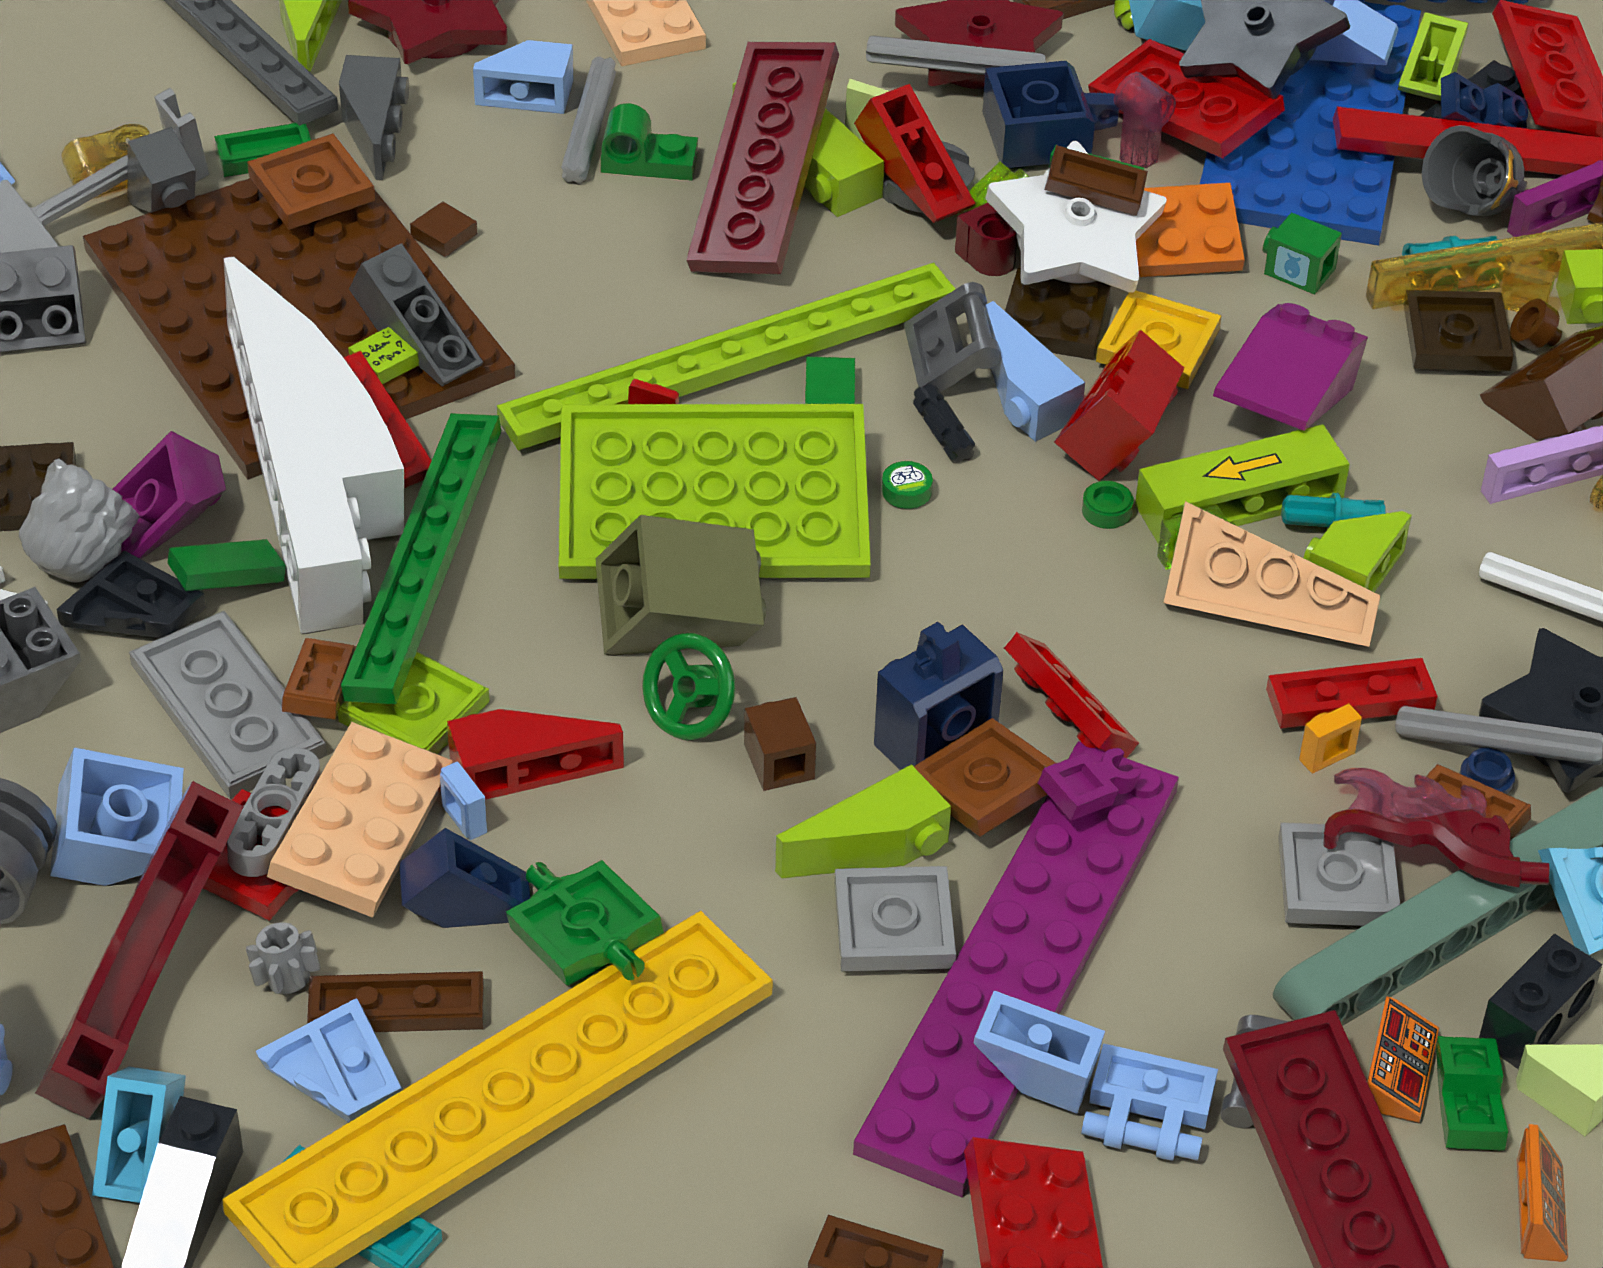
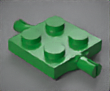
M603 860L578 873L561 878L556 877L543 862H536L537 869L531 865L527 869L526 879L538 891L530 899L506 911L511 930L566 986L608 963L613 964L627 980H634L633 973L639 977L645 968V963L632 950L664 933L660 915Z

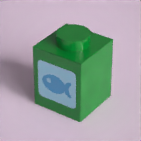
M1291 212L1278 228L1274 226L1270 229L1264 240L1262 251L1267 254L1264 274L1315 295L1336 269L1342 233Z

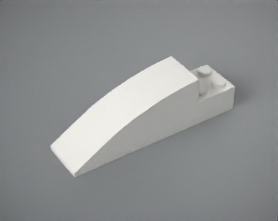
M235 257L224 258L228 331L281 553L286 565V574L300 632L303 634L363 624V603L371 601V588L366 571L371 569V558L367 540L402 535L404 530L403 464L390 432L370 395L342 355L317 326Z

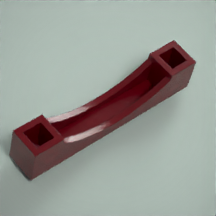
M194 781L191 782L174 809L35 1094L86 1119L91 1117L105 1097L107 1077L117 1072L129 1048L131 1037L158 977L244 806Z

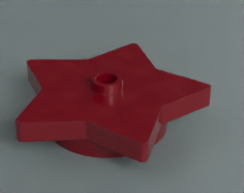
M348 0L350 15L386 29L387 37L398 48L404 64L413 63L421 58L442 59L459 56L475 49L479 45H506L508 43L507 26L496 8L499 0Z
M947 0L898 8L895 11L896 28L912 40L1035 52L1062 29L1063 23L1062 11L1010 2L1009 0ZM928 69L929 86L952 83L966 88L984 89L985 75Z

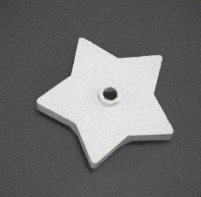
M1077 141L1071 142L1067 147L1068 149L1088 154ZM1049 169L1044 175L989 184L985 199L1017 232V240L1021 249V283L1027 285L1050 279L1068 283L1100 281L1127 292H1135L1139 281L1136 240L1163 213L1167 201L1166 197L1144 190L1137 216L1092 204L1085 198H1071L1044 190Z

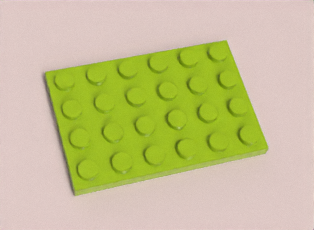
M561 405L559 579H597L595 559L640 515L754 529L756 550L760 553L761 557L759 578H870L871 563L864 405Z

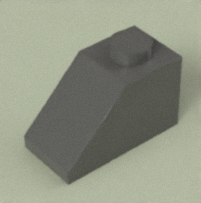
M172 127L128 141L127 198L131 205L152 213L167 207H178L187 200L195 198L196 169Z

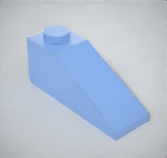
M994 301L986 304L985 313L991 336L998 342L1001 351L1000 362L992 367L991 370L1004 414L1015 427L1022 429L1036 442L1064 428L1084 398L1085 382Z

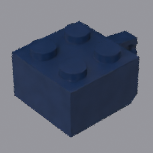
M1066 60L985 69L982 112L1002 169L1050 164V155L1055 145L1067 148L1073 141L1080 143L1087 153L1092 154L1094 131L1116 127L1118 124L1119 103L1116 95L1113 93H1084L1075 68Z
M939 622L923 629L920 632L916 651L901 659L892 660L882 670L878 671L874 746L899 770H902L911 764L913 766L917 765L991 718L999 722L1004 670L998 656L963 624L949 632H946L944 626Z

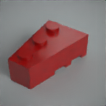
M1140 329L1113 354L1054 443L1098 481L1114 468L1122 472L1139 453L1140 449L1138 447L1154 434L1165 408L1179 391L1176 385L1184 371V367Z

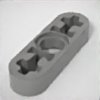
M287 748L277 752L271 758L244 805L227 841L228 863L236 873L247 877H258L268 874L270 861L320 777L319 759L313 752L303 748ZM293 777L290 788L286 786V778L291 779ZM269 806H282L289 810L286 814L279 817H268L260 813L262 809ZM257 835L262 837V845H256Z

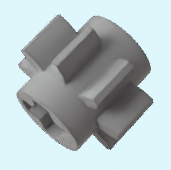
M274 923L265 927L257 935L256 945L246 947L250 962L249 969L254 985L260 986L268 982V986L275 994H289L302 989L309 981L310 972L318 971L321 968L312 932L308 930L299 934L297 928L291 923Z

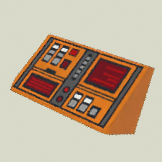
M1386 996L1367 1083L1381 1114L1420 1123L1439 1027L1397 999Z
M1529 1124L1528 1128H1525L1517 1156L1521 1254H1524L1526 1259L1563 1262L1568 1258L1563 1165L1540 1127Z

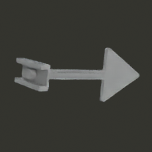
M171 88L154 96L163 130L170 127L173 128L196 169L195 182L209 175L195 117L191 112L181 117L176 95ZM128 155L33 208L28 207L8 180L1 181L0 253L58 247L59 245L45 229V225L127 179Z

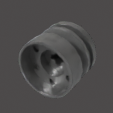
M0 778V925L13 922L23 913L36 884L37 873L44 866L47 853L53 846L58 826L51 809L36 794L18 783Z

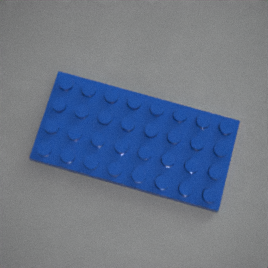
M1363 1V4L1390 19L1398 26V33L1387 64L1375 65L1309 60L1300 70L1289 76L1280 92L1283 95L1285 111L1224 158L1207 152L1200 184L1231 183L1238 223L1267 228L1275 226L1278 228L1292 212L1341 232V240L1379 246L1395 156L1337 149L1333 116L1337 106L1403 114L1406 92L1399 91L1398 85L1417 35L1421 10L1410 9L1402 5L1390 6Z

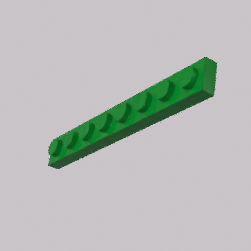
M450 414L342 681L341 689L344 701L397 704L502 432L499 415Z

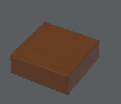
M442 201L410 223V233L414 239L445 257L478 234L477 221Z

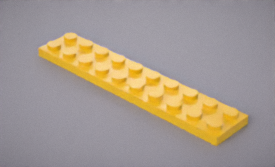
M700 910L632 951L645 963V968L639 977L633 973L634 980H627L613 964L607 966L222 1199L224 1214L271 1268H335L771 996L773 979Z

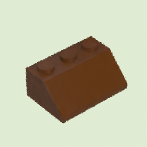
M1603 326L1575 332L1481 393L1480 397L1483 403L1535 440L1553 436L1559 437L1586 430L1587 428L1584 424L1586 421L1603 417Z

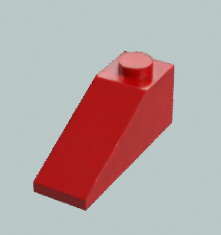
M910 83L873 97L868 101L854 122L865 144L884 161V172L933 223L970 209L976 204Z
M504 709L471 714L447 721L449 757L453 760V763L459 762L485 796V800L624 768L623 730L618 723Z

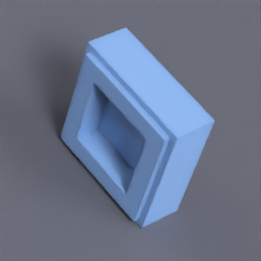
M458 761L441 768L442 807L470 841L486 834L485 796Z

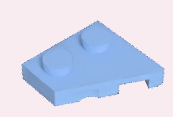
M357 998L256 1050L260 1061L267 1070L347 1122L354 1120L403 1090Z

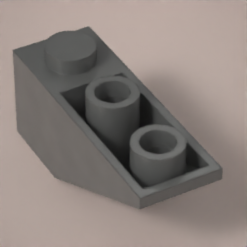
M346 55L339 80L342 120L375 180H383L387 162H394L396 136L394 133H401L403 109L400 104L407 105L409 78L401 76L400 58Z
M402 243L361 263L349 290L378 331L390 327L418 352L419 367L438 384L444 386L482 366V359Z

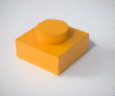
M1350 704L1330 713L1325 712L1315 716L1305 725L1299 757L1300 762L1313 774L1355 754L1362 717Z

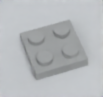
M1281 823L1278 839L1285 923L1364 926L1400 905L1394 844L1392 842L1364 833L1347 832L1339 836L1336 848L1327 849L1323 846L1325 824Z
M947 866L835 869L834 884L841 971L951 968L956 960Z

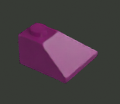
M170 431L113 488L115 492L122 496V500H125L136 510L140 517L134 527H132L130 536L121 543V552L125 550L143 559L194 522L209 506L217 503L222 493L226 491L219 455Z

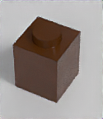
M797 697L765 702L761 705L745 708L744 746L763 791L815 780L816 741Z

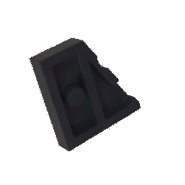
M124 550L56 610L58 621L64 627L162 638L186 627L206 608V602L203 592L199 590L185 591L177 578Z

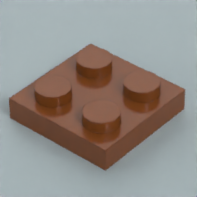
M334 133L247 162L249 177L288 230L375 201L374 185Z
M991 718L918 763L914 768L951 805V816L981 837L1047 795L1038 784L1043 769L1056 764V762Z

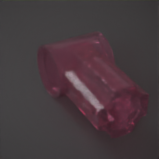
M1134 72L1123 79L1114 96V104L1124 112L1119 160L1147 169L1158 162L1162 127L1174 113L1176 99L1172 94L1142 73Z

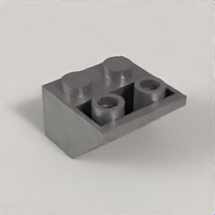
M68 245L0 253V352L86 343L82 298L74 246Z
M36 587L0 600V733L38 718L81 661L80 652Z

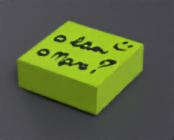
M390 327L348 347L349 355L361 350L382 384L419 366L418 352Z

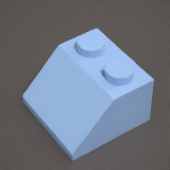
M73 748L58 786L55 818L58 826L52 849L50 876L107 886L142 875L174 809L182 798L184 768Z

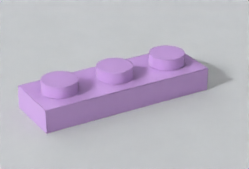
M1603 425L1489 454L1481 486L1482 494L1492 504L1603 475Z

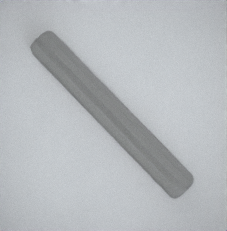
M875 35L869 37L866 49V58L870 63L985 75L986 68L1046 62V57L1043 53Z
M598 56L592 60L561 166L563 170L562 178L566 182L575 181L580 184L587 177L616 74L614 69L616 63L611 57L604 59Z
M1403 706L1399 709L1395 723L1396 732L1408 738L1477 748H1494L1504 752L1594 765L1603 764V735L1601 733Z

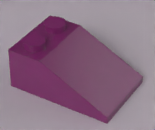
M1293 303L1277 304L1260 318L1219 380L1213 396L1305 431L1353 390L1368 336L1354 332L1355 328L1347 322L1340 320L1324 321L1309 315V310L1301 305Z

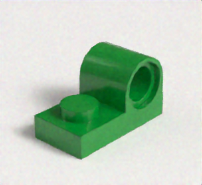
M631 103L617 105L610 111L601 147V173L692 181L698 155V137L681 136L678 134L652 133L650 115L645 109Z

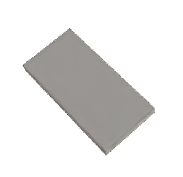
M225 611L129 652L133 668L230 800L241 789L246 791L253 790L271 758L281 750L303 748L313 752L318 759L327 756L325 741L305 715L282 712V698L285 689Z

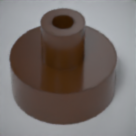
M1542 299L1530 300L1520 308L1512 321L1510 328L1512 339L1528 350H1537L1545 344L1550 347L1555 346L1562 337V331L1557 328L1560 319L1559 312Z

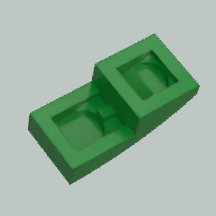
M1438 1036L1436 1044L1438 1088L1446 1148L1505 1150L1508 1128L1500 1095L1503 1071L1496 1039Z

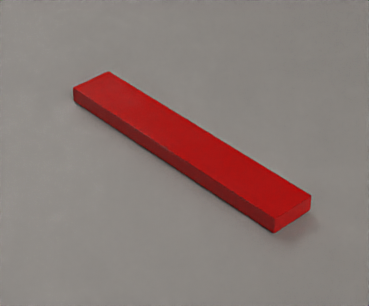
M1338 106L1333 116L1337 149L1424 159L1427 149L1440 133L1450 127L1463 125L1484 133H1493L1512 143L1522 157L1524 171L1567 175L1603 160V137Z

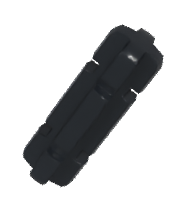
M928 384L924 388L918 387L914 391L915 399L913 404L918 412L924 416V421L938 442L944 446L943 449L948 457L956 463L963 459L969 460L974 455L973 448L975 442L969 433L964 430L965 427L948 402L944 400V396L938 387L933 384Z

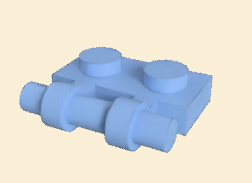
M1103 1043L1089 1103L1109 1107L1111 1110L1109 1116L1086 1111L1081 1134L1104 1139V1146L1121 1149L1122 1144L1156 1151V1157L1174 1161V1157L1179 1156L1198 1161L1203 1138L1180 1133L1181 1125L1205 1129L1218 1069ZM1129 1113L1162 1119V1128L1128 1121Z

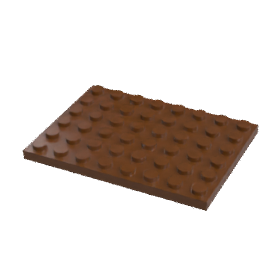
M249 178L203 195H197L178 207H167L152 213L149 212L83 236L86 253L247 480L263 473L227 326L224 258L235 257L317 326L344 358L349 355L348 347L379 332L349 290L361 263L402 243L483 361L482 366L444 386L438 384L419 366L384 383V388L405 420L515 379V363L375 189V201L288 230L254 182Z

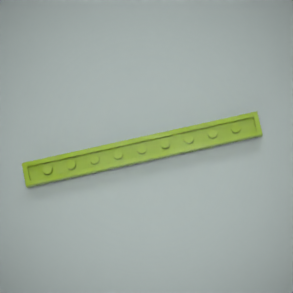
M933 262L497 405V415H499L501 426L519 451L561 437V405L628 404V389L633 379L675 390L679 393V397L904 323L954 291L955 287Z

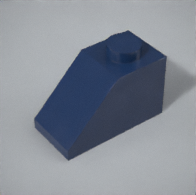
M447 828L441 830L400 862L402 906L443 928L509 923L506 911L530 899V887L526 879V871Z

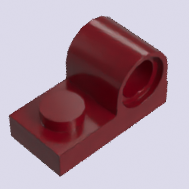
M989 203L958 215L955 253L981 274L1002 276L1011 272L1016 264L1017 232Z

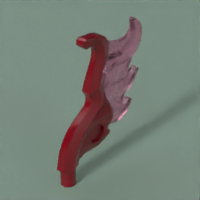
M1349 768L1334 775L1335 784H1351L1358 791V796L1348 809L1336 812L1328 818L1325 823L1323 846L1325 848H1336L1339 836L1344 833L1358 832L1409 848L1421 844H1429L1436 847L1459 869L1474 877L1492 883L1519 888L1520 884L1548 885L1549 863L1521 861L1520 857L1513 856L1509 850L1510 829L1507 823L1498 815L1486 818L1487 801L1477 789L1463 785L1460 795L1462 798L1459 799L1448 794L1442 785L1433 779L1416 774L1414 777V784L1417 786L1414 788L1396 783L1386 774L1369 768Z

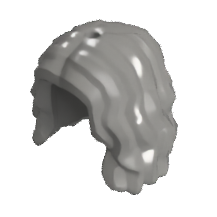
M56 459L48 466L45 481L42 484V492L32 501L28 516L20 528L19 538L24 552L39 569L66 581L82 582L92 579L107 563L111 562L121 553V543L130 536L132 527H134L140 517L129 503L122 500V496L107 487L103 481L93 479L86 469L72 464L66 465L64 461Z

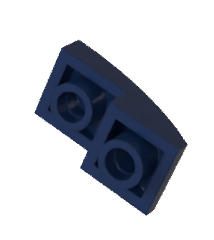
M1456 72L1441 78V115L1443 119L1527 129L1529 112L1526 100L1501 84L1496 83L1482 89Z

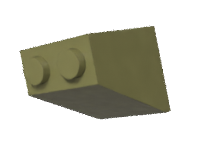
M640 515L595 559L604 654L652 653L664 640L681 633H695L705 636L715 642L720 648L741 646L764 626L766 603L761 597L759 572L761 557L760 553L756 550L754 529Z

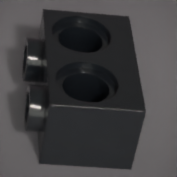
M1554 933L1488 1000L1479 1038L1496 1039L1499 1057L1519 1070L1525 1045H1554L1590 1008L1603 964Z

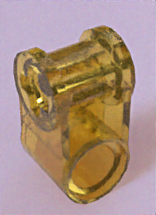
M125 124L110 131L70 141L61 153V160L72 185L128 155L127 138L133 140L150 134V131L140 124ZM127 179L95 198L127 188Z

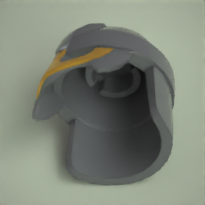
M1454 126L1440 133L1427 149L1422 165V181L1428 197L1439 206L1459 210L1468 215L1492 216L1504 211L1513 203L1515 195L1526 190L1528 183L1524 181L1522 157L1512 143L1493 133H1484L1469 126Z

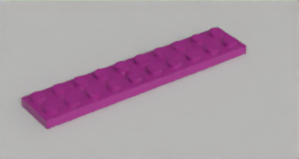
M1078 741L1069 758L1086 752L1097 763L1101 761L1105 751L1086 747ZM1123 757L1117 769L1130 771L1134 768H1139L1142 772L1136 787L1129 793H1117L1113 805L1072 821L1047 795L854 1139L853 1155L961 1198L963 1197L969 1186L964 1154L965 1148L972 1137L994 1138L1019 1091L973 1044L993 991L1058 1014L1061 1012L1177 792L1178 776Z

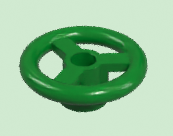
M681 633L664 640L652 652L645 666L642 680L645 706L655 724L675 738L698 740L714 733L727 719L735 696L734 673L724 651L711 639L695 633ZM681 650H697L703 653L713 665H688ZM665 662L674 677V697L667 712L660 701L658 692L659 675ZM715 705L708 717L701 722L695 724L682 723L688 708L712 707Z

